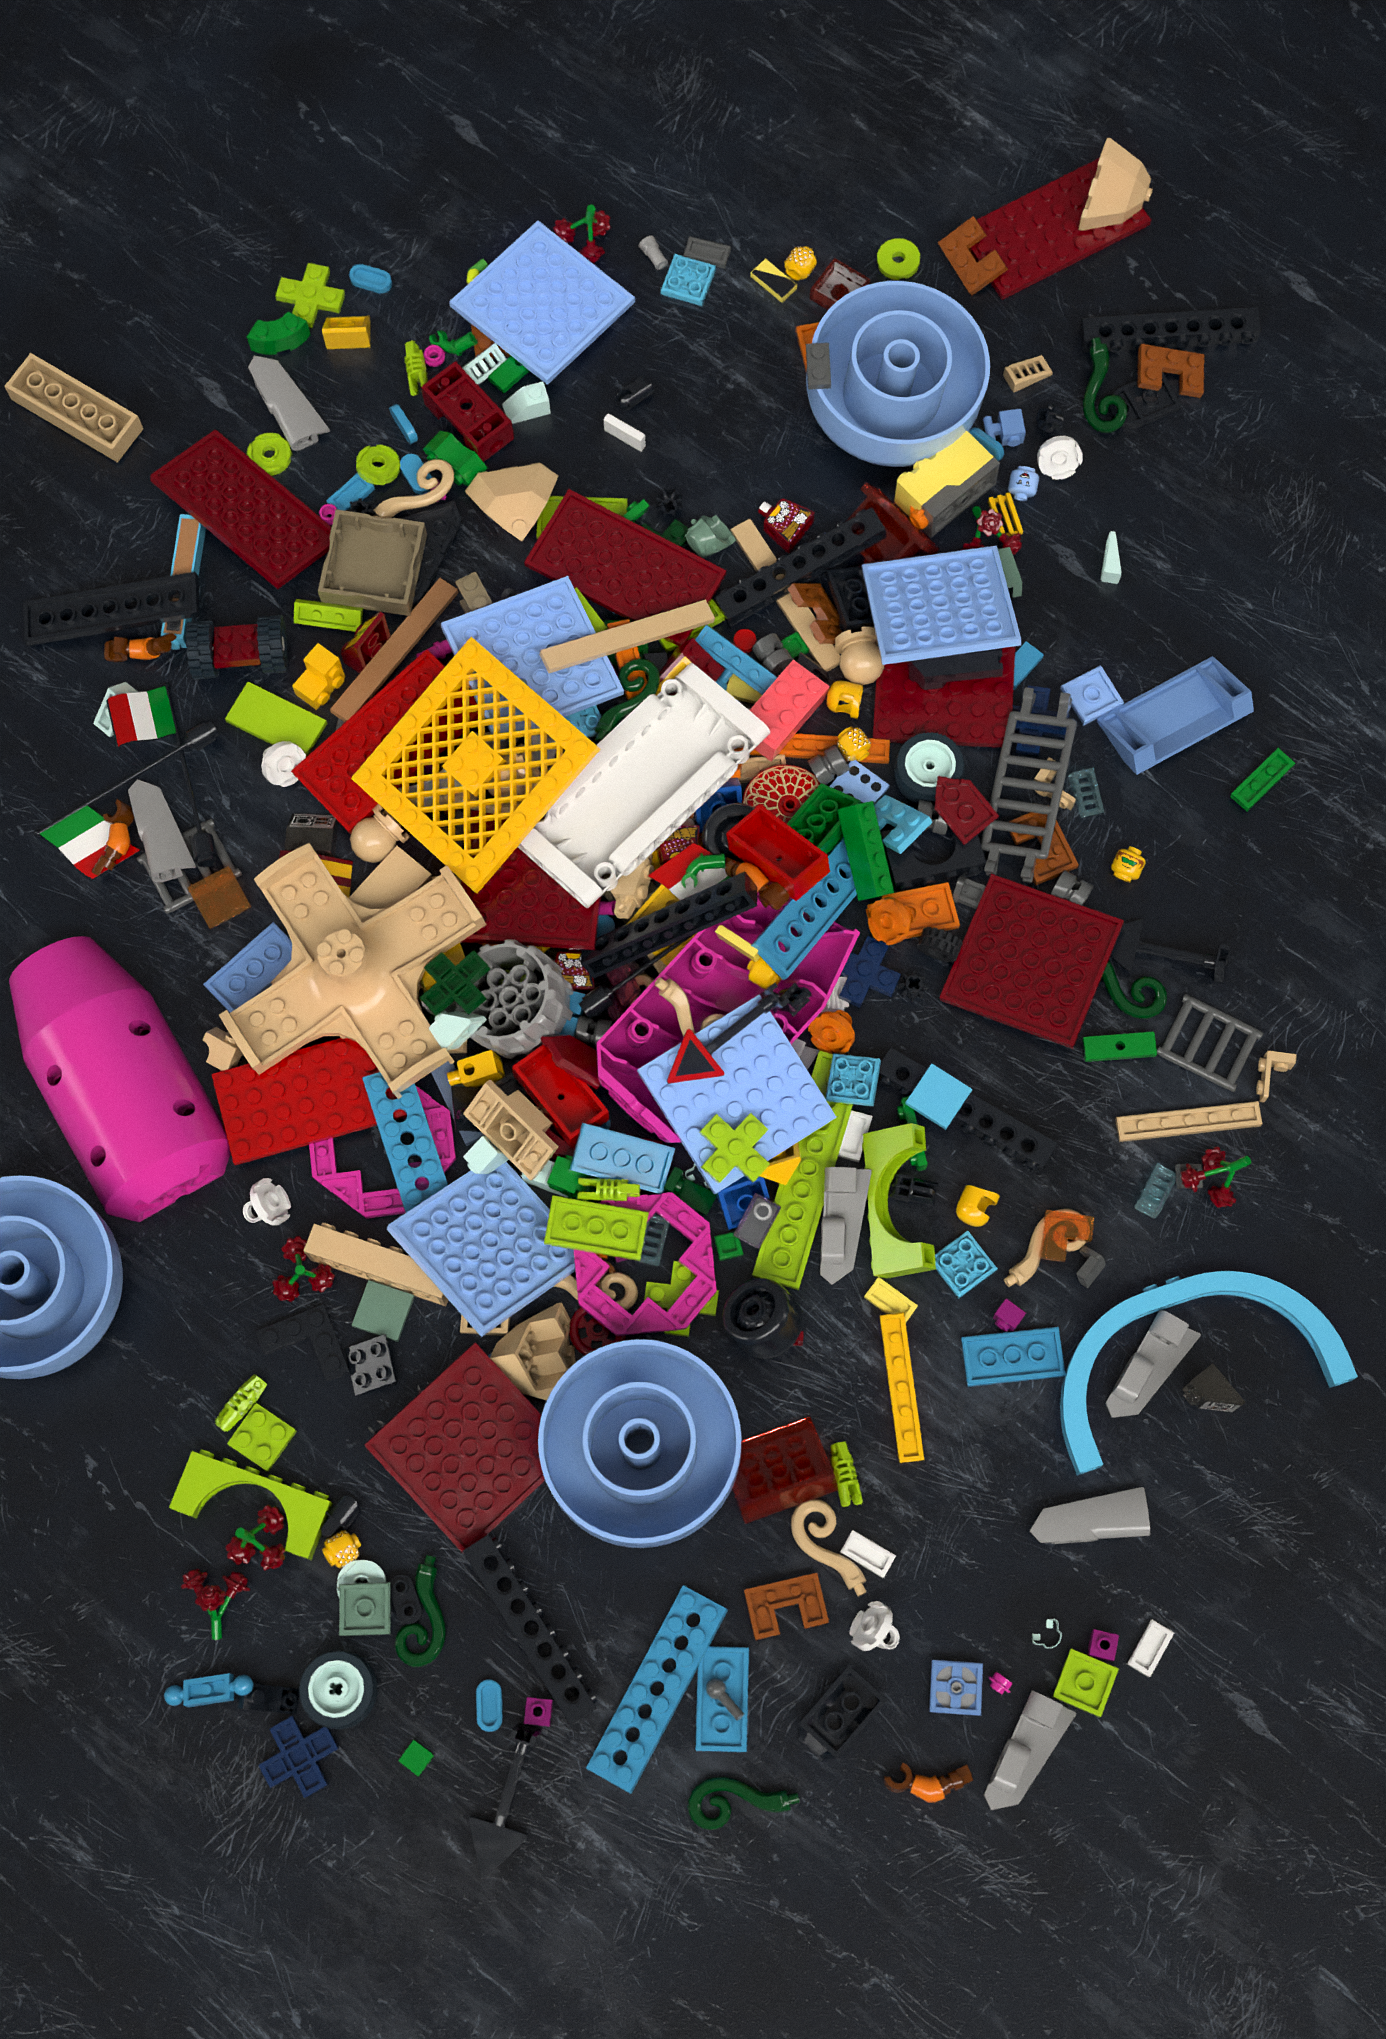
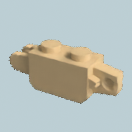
M652 854L627 876L622 875L618 879L617 886L610 890L616 900L614 914L617 918L630 919L634 909L641 908L644 899L647 898L648 886L652 879L647 876L655 871L654 866L651 864Z

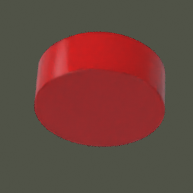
M749 629L739 630L734 636V645L745 653L752 651L753 646L756 644V635Z

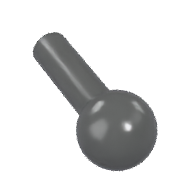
M711 1679L706 1685L708 1696L712 1699H719L737 1721L740 1720L744 1713L726 1693L725 1683L721 1679Z

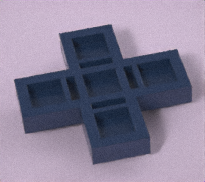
M1028 685L1027 688H1034V693H1036L1031 713L1057 717L1058 712L1047 710L1051 689ZM1013 705L1012 711L1021 712L1022 706ZM1017 721L1015 731H1019V734L1038 737L1048 735L1065 738L1067 728ZM1017 743L1016 753L1039 756L1041 746Z
M867 936L859 955L850 953L840 974L843 977H847V980L839 995V999L860 1008L869 988L892 997L901 974L881 966L889 945H885L886 943Z
M294 1716L270 1728L281 1752L259 1764L269 1787L273 1788L292 1776L297 1782L304 1798L326 1787L328 1783L317 1762L339 1749L329 1728L323 1727L304 1738Z

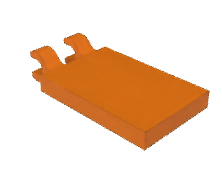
M949 882L891 893L880 897V900L887 897L895 898L911 909L914 921L910 924V930L905 939L921 936L923 929L927 927L932 929L934 927L944 931L960 927ZM868 904V905H867V908H868V909H866L867 918H871V911H872V910H869V909H870V907H871L872 904Z

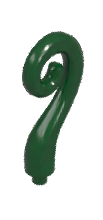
M1097 337L1091 340L1093 347L1090 349V354L1093 361V372L1085 391L1083 411L1087 422L1093 429L1102 433H1111L1118 430L1124 424L1127 418V406L1120 396L1107 395L1099 403V413L1106 415L1108 407L1114 404L1118 409L1116 417L1110 421H1103L1096 414L1095 399L1109 368L1107 345L1101 344L1100 338Z
M642 658L633 659L625 663L620 669L618 679L625 691L635 692L644 685V679L640 676L634 681L628 680V676L634 671H644L648 675V681L645 688L638 695L612 707L602 715L595 727V732L597 733L595 740L597 742L605 738L622 719L627 717L649 695L656 694L660 683V674L657 667L650 660Z
M1108 961L1102 979L1110 997L1121 1011L1134 1018L1149 1019L1157 1016L1164 1010L1167 1002V992L1160 981L1153 977L1143 976L1132 984L1130 990L1131 997L1138 1003H1142L1145 1000L1144 995L1141 993L1143 987L1149 986L1155 992V1000L1151 1005L1147 1007L1137 1006L1124 996L1115 970L1110 961Z
M426 1555L424 1565L418 1564L416 1589L432 1625L433 1631L430 1645L422 1653H413L408 1650L406 1639L411 1634L417 1636L419 1645L427 1643V1630L418 1623L403 1626L398 1631L395 1639V1650L398 1657L403 1663L412 1667H422L434 1661L441 1652L445 1642V1622L434 1594V1582L438 1570L433 1568L436 1557Z
M714 1777L701 1782L694 1788L688 1799L687 1808L691 1819L697 1826L707 1830H715L723 1827L728 1822L731 1816V1805L723 1796H712L709 1802L712 1806L720 1808V1814L716 1818L706 1817L702 1812L701 1803L703 1798L709 1793L716 1791L731 1792L763 1811L775 1813L790 1811V1805L800 1803L798 1793L787 1794V1790L765 1793L736 1779Z

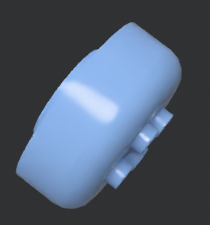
M877 282L846 294L821 319L813 336L812 344L829 343L831 388L808 390L806 371V389L813 415L824 433L841 449L861 460L877 465L891 467L913 466L917 461L925 458L928 459L937 452L947 448L966 431L970 430L977 418L988 386L990 358L985 338L978 324L964 307L954 299L934 288L914 282Z
M34 1176L1 1177L0 1378L30 1379L46 1376L80 1360L96 1346L107 1332L117 1312L122 1294L123 1268L121 1255L113 1233L106 1222L87 1202L69 1188L57 1182Z
M640 1339L626 1340L606 1345L587 1354L570 1367L559 1379L548 1397L541 1416L538 1435L539 1459L542 1472L552 1495L566 1515L581 1529L596 1538L619 1546L632 1548L657 1547L681 1540L704 1526L724 1504L735 1483L741 1458L740 1422L733 1399L719 1376L701 1359L680 1347L665 1342Z

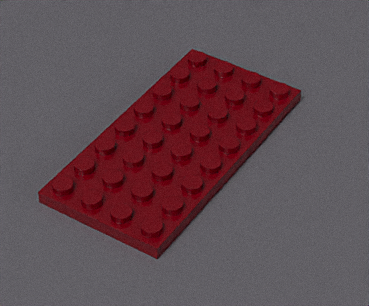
M1100 158L977 219L987 236L969 248L977 263L994 250L997 251L1008 270L990 282L1001 300L1150 225L1151 219L1142 207L1141 210L1123 223L1084 231L1079 230L1083 210L1089 197L1088 194L1093 178L1096 176Z
M216 429L150 475L151 482L277 589L329 551V538L332 527Z
M570 489L566 492L524 561L526 567L553 581L568 576L574 589L577 587L585 598L625 619H630L631 622L706 600L709 605L727 572L719 566ZM694 629L665 637L664 639L679 646L689 639Z

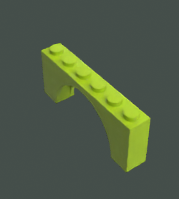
M909 1123L864 1133L862 1145L865 1155L864 1169L872 1171L867 1199L873 1276L887 1279L936 1270L934 1245L922 1242L911 1243L904 1239L893 1226L888 1211V1193L894 1174L910 1157L926 1151L925 1127Z
M200 1450L199 1453L191 1452L169 1508L197 1519L207 1501L221 1490L238 1484L262 1486L270 1490L279 1499L285 1510L288 1520V1539L285 1551L312 1560L322 1535L321 1529L329 1517L326 1512L329 1513L333 1506V1503L328 1501V1495L317 1491L314 1492V1495L306 1493V1487L292 1483L291 1487L281 1484L283 1479L270 1474L268 1478L259 1476L260 1471L246 1466L245 1470L237 1468V1462L227 1458H223L222 1462L213 1459L214 1454L205 1450Z

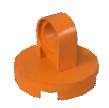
M887 897L875 901L869 909L872 910L871 918H868L870 932L877 941L882 940L886 943L885 945L902 942L908 935L910 924L914 921L911 909L895 898Z
M843 1010L820 1012L808 1027V1032L811 1031L812 1043L823 1052L830 1054L840 1053L843 1055L849 1051L855 1041V1032L851 1026L852 1018Z

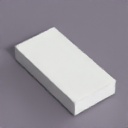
M610 414L606 415L604 418V430L639 451L644 449L646 446L645 434Z
M851 1110L838 1157L859 1163L863 1151V1134L868 1133L872 1116Z
M853 1530L840 1551L841 1554L884 1578L896 1555Z
M1151 1620L1127 1665L1145 1676L1151 1677L1174 1632Z

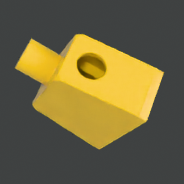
M493 1050L457 1061L458 1070L447 1072L450 1086L462 1083L465 1087L477 1088L483 1086L489 1080L496 1083L505 1077L501 1057Z

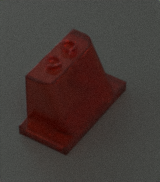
M867 482L862 486L861 490L868 497L846 521L854 518L859 511L863 509L868 510L872 507L885 527L887 538L861 552L865 557L863 561L865 564L911 558L920 549L932 555L938 552L940 548L920 529H917L910 519L880 489ZM857 529L853 533L859 535L862 534L864 530Z

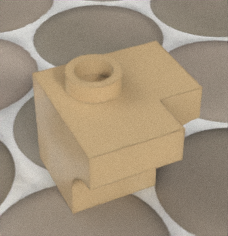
M217 1027L207 1031L203 1038V1041L209 1047V1056L206 1062L221 1071L237 1067L243 1053L229 1031L225 1032Z

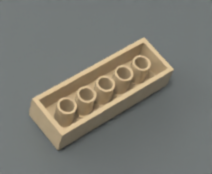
M32 353L29 354L5 385L11 400L116 462L121 459L143 430L139 417Z
M322 1223L321 1226L313 1225L304 1248L305 1254L311 1261L319 1264L322 1263L325 1266L330 1265L331 1268L413 1294L416 1297L445 1307L447 1306V1297L410 1256L403 1254L404 1251L394 1246H390L389 1249L384 1248L380 1242L370 1238L367 1241L358 1239V1235L350 1231H345L344 1234L337 1232L334 1226Z

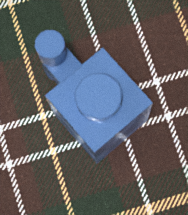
M1021 409L1000 411L997 423L994 424L992 423V417L987 416L983 418L985 433L995 440V436L999 435L1002 446L1008 445L1013 447L1024 442L1026 432Z

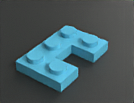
M886 794L875 804L880 830L887 823L895 827L882 841L886 847L899 854L932 823L928 815Z

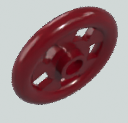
M582 1307L575 1311L570 1320V1340L573 1346L585 1356L597 1350L591 1348L592 1341H602V1347L612 1343L625 1341L626 1335L616 1336L614 1341L607 1339L610 1330L595 1318L587 1322L584 1316L588 1312ZM594 1326H602V1331L595 1333L593 1331ZM586 1328L588 1337L581 1339L579 1329Z

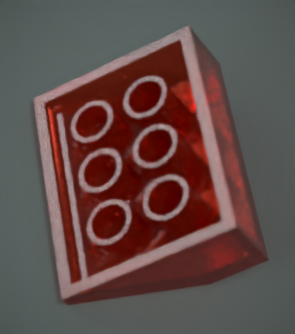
M811 1417L741 1441V1458L732 1491L744 1524L838 1490L835 1474Z

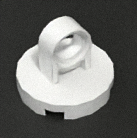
M1055 436L1047 440L1040 447L1037 454V462L1044 475L1051 476L1055 480L1065 479L1073 475L1078 465H1081L1082 451L1078 442L1073 438Z
M291 741L276 743L263 752L262 773L274 785L282 787L292 785L298 779L291 771L306 758V754L298 745Z
M263 1178L252 1185L250 1201L243 1207L245 1219L251 1223L263 1220L270 1225H279L290 1217L288 1209L291 1208V1203L284 1189L280 1185L275 1186L270 1183L272 1181L270 1178ZM252 1206H253L254 1210L256 1211V1213L258 1214V1217H255V1216L252 1214V1211H251Z
M879 1601L869 1603L870 1608L865 1612L860 1610L852 1622L850 1635L853 1637V1641L851 1643L863 1651L872 1650L876 1646L882 1649L895 1648L899 1643V1632L891 1625L892 1612L890 1608ZM889 1632L890 1641L888 1644H885L883 1640Z

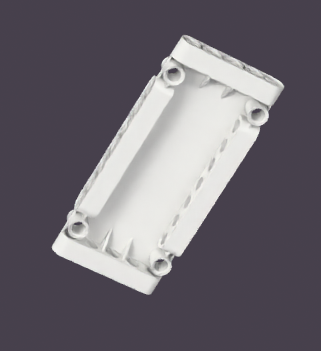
M689 663L675 679L666 680L662 684L661 692L657 696L655 694L649 695L597 744L601 750L544 815L545 818L539 821L524 838L518 848L584 907L589 908L606 891L614 889L622 875L627 876L632 873L736 772L738 764L745 763L749 759L750 753L770 734V730L764 722L696 665ZM671 692H677L675 695H668ZM736 748H743L741 751H734ZM604 874L611 875L607 879H601Z

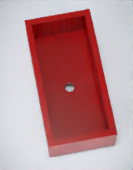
M761 804L726 833L729 850L744 862L758 867L771 883H779L795 901L799 900L830 872L828 855Z
M541 1045L512 1066L513 1076L535 1104L540 1107L539 1109H542L544 1115L552 1122L554 1128L570 1148H572L577 1143L582 1123L600 1127L609 1121V1111L585 1082L557 1067L552 1060L553 1054L550 1049ZM564 1095V1099L559 1100L558 1096Z

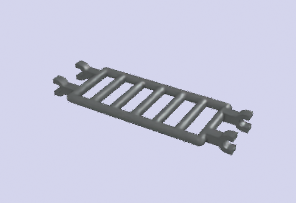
M1025 687L1021 712L1011 711L1009 714L989 804L996 812L999 807L1048 816L1045 828L994 820L984 828L981 847L982 850L989 851L984 869L987 872V876H991V874L997 875L1000 853L1026 857L1021 873L1023 882L1032 883L1036 860L1048 858L1077 726L1076 720L1068 718L1072 704L1070 693L1061 692L1057 717L1031 713L1036 693H1034V688ZM1017 721L1066 727L1067 729L1064 740L1017 734L1015 733ZM1012 742L1062 749L1060 761L1010 755ZM1007 764L1057 771L1055 784L1005 777ZM1002 786L1052 793L1050 806L1000 798ZM996 829L1043 837L1041 848L1038 850L990 842L992 831Z

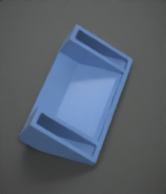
M1212 656L1097 718V722L1123 761L1138 775L1254 712L1252 693Z

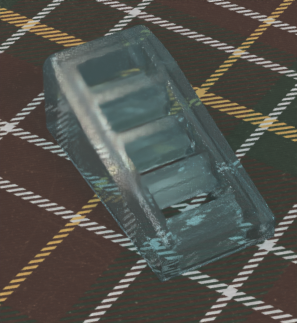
M1094 768L1068 774L1081 818L1104 813ZM1087 778L1088 782L1079 784L1078 779ZM1090 786L1091 790L1081 792L1080 788ZM1093 795L1094 799L1083 801L1084 796ZM1094 803L1096 804V807H1097V808L1088 809V810L1085 809V806H1086V805H1090V804H1094Z
M1157 1163L1135 1204V1209L1152 1218H1156L1161 1212L1176 1181V1173ZM1156 1175H1159L1169 1180V1182H1164L1163 1180L1157 1178ZM1154 1183L1155 1185H1157V1186H1159V1187H1161V1188H1163V1189H1165V1190L1163 1191V1190L1157 1188L1156 1186H1154V1185H1152V1184ZM1148 1192L1160 1197V1199L1148 1194Z
M654 1214L648 1221L642 1252L646 1250L657 1253L656 1258L641 1254V1260L639 1261L659 1266L670 1224L659 1215ZM650 1221L663 1224V1229L649 1226ZM651 1231L661 1234V1238L648 1236L647 1233ZM645 1240L658 1243V1248L644 1245Z

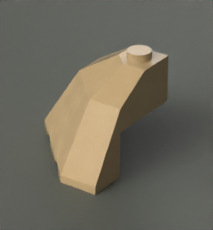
M1107 138L1098 162L1096 176L1093 178L1088 194L1089 197L1083 210L1079 230L1082 231L1125 222L1142 209L1144 201H1149L1153 190L1149 188L1151 177L1143 163L1110 138Z
M540 462L521 467L503 468L491 472H479L465 492L497 524L520 541H523L547 504L558 475Z
M562 1302L516 1325L496 1343L490 1359L522 1394L548 1400L551 1391L559 1379L576 1363L574 1346L569 1344V1325L571 1319Z

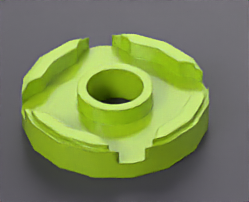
M894 238L886 241L877 253L878 268L884 276L893 280L910 278L917 272L920 265L918 248L911 241ZM896 256H900L904 259V261L901 263H897L893 260V258Z
M264 433L258 435L252 444H249L247 456L269 475L273 476L287 469L291 462L292 452L288 441L282 438L281 435ZM266 451H275L273 457H264Z
M376 445V447L367 446L359 452L356 458V471L368 483L374 485L391 483L400 472L399 456L393 449L384 445ZM381 462L384 465L382 467H376L373 465V463Z

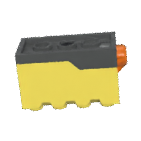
M966 431L947 448L937 452L928 459L925 458L917 461L913 466L914 470L912 472H903L897 479L894 502L910 517L911 523L917 529L923 530L932 538L996 484L1000 462Z

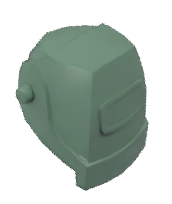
M717 515L712 518L701 516L697 521L693 519L691 521L692 526L685 535L691 550L701 558L713 555L736 541L729 528Z

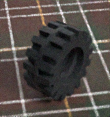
M927 927L921 933L917 948L933 959L956 962L963 942L950 932Z

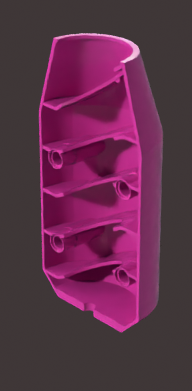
M760 893L757 894V907L698 932L596 1043L598 1079L600 1084L609 1090L611 1098L629 1116L650 1133L655 1132L659 1139L667 1143L681 1141L637 1070L680 1044L684 1037L674 1006L659 995L660 989L654 984L659 977L665 981L672 979L683 989L689 1001L692 1023L696 1033L701 1031L702 1022L709 1015L722 1014L725 1016L762 993L765 989L751 982L748 978L749 970L747 966L751 959L719 939L715 933L718 926L723 925L752 944L785 906L784 904L779 910H774L770 905L765 908L758 899ZM803 912L804 919L810 922L809 915ZM833 922L791 975L785 980L781 979L778 987L773 990V992L778 994L780 990L789 988L793 983H796L798 987H805L812 994L808 998L810 1001L794 1017L790 1012L778 1010L774 1013L772 1010L770 1011L791 1045L825 1008L860 934L857 929H848ZM791 927V933L798 937L797 930ZM778 941L780 950L785 952L784 944ZM699 957L706 962L707 966L701 965ZM635 1026L643 1030L644 1036L637 1035Z
M78 936L57 941L38 950L21 962L12 972L9 984L23 1060L106 1214L141 1222L173 1204L179 1197L189 1195L224 1175L231 1153L224 1124L152 995L90 937Z

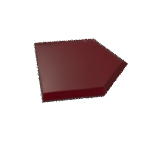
M937 776L934 809L962 844L965 845L997 819L999 815L971 780Z
M569 1034L542 1036L540 1038L543 1045L548 1047L553 1054L552 1060L557 1067L598 1089L600 1082L598 1079L597 1050Z

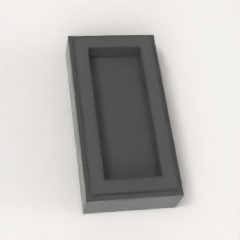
M689 237L683 256L725 269L731 252V246Z

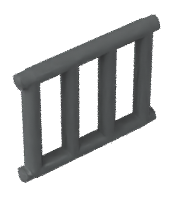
M213 819L201 823L202 831L213 835L217 855L227 873L215 879L209 867L202 868L196 863L207 884L194 890L182 869L183 876L177 879L186 895L173 901L164 882L152 880L146 852L136 858L140 864L144 865L165 904L164 911L166 914L193 902L242 875L241 870L235 868L215 832ZM196 826L181 833L193 859L190 839L197 833Z
M1184 994L1182 998L1184 1003L1162 1047L1159 1046L1157 1048V1054L1225 1089L1235 1092L1237 1086L1235 1082L1256 1040L1263 1036V1032L1194 997ZM1193 1007L1205 1013L1184 1057L1172 1052L1171 1049ZM1213 1018L1225 1023L1226 1026L1204 1068L1192 1062ZM1237 1029L1248 1036L1226 1079L1214 1073V1070L1234 1030Z

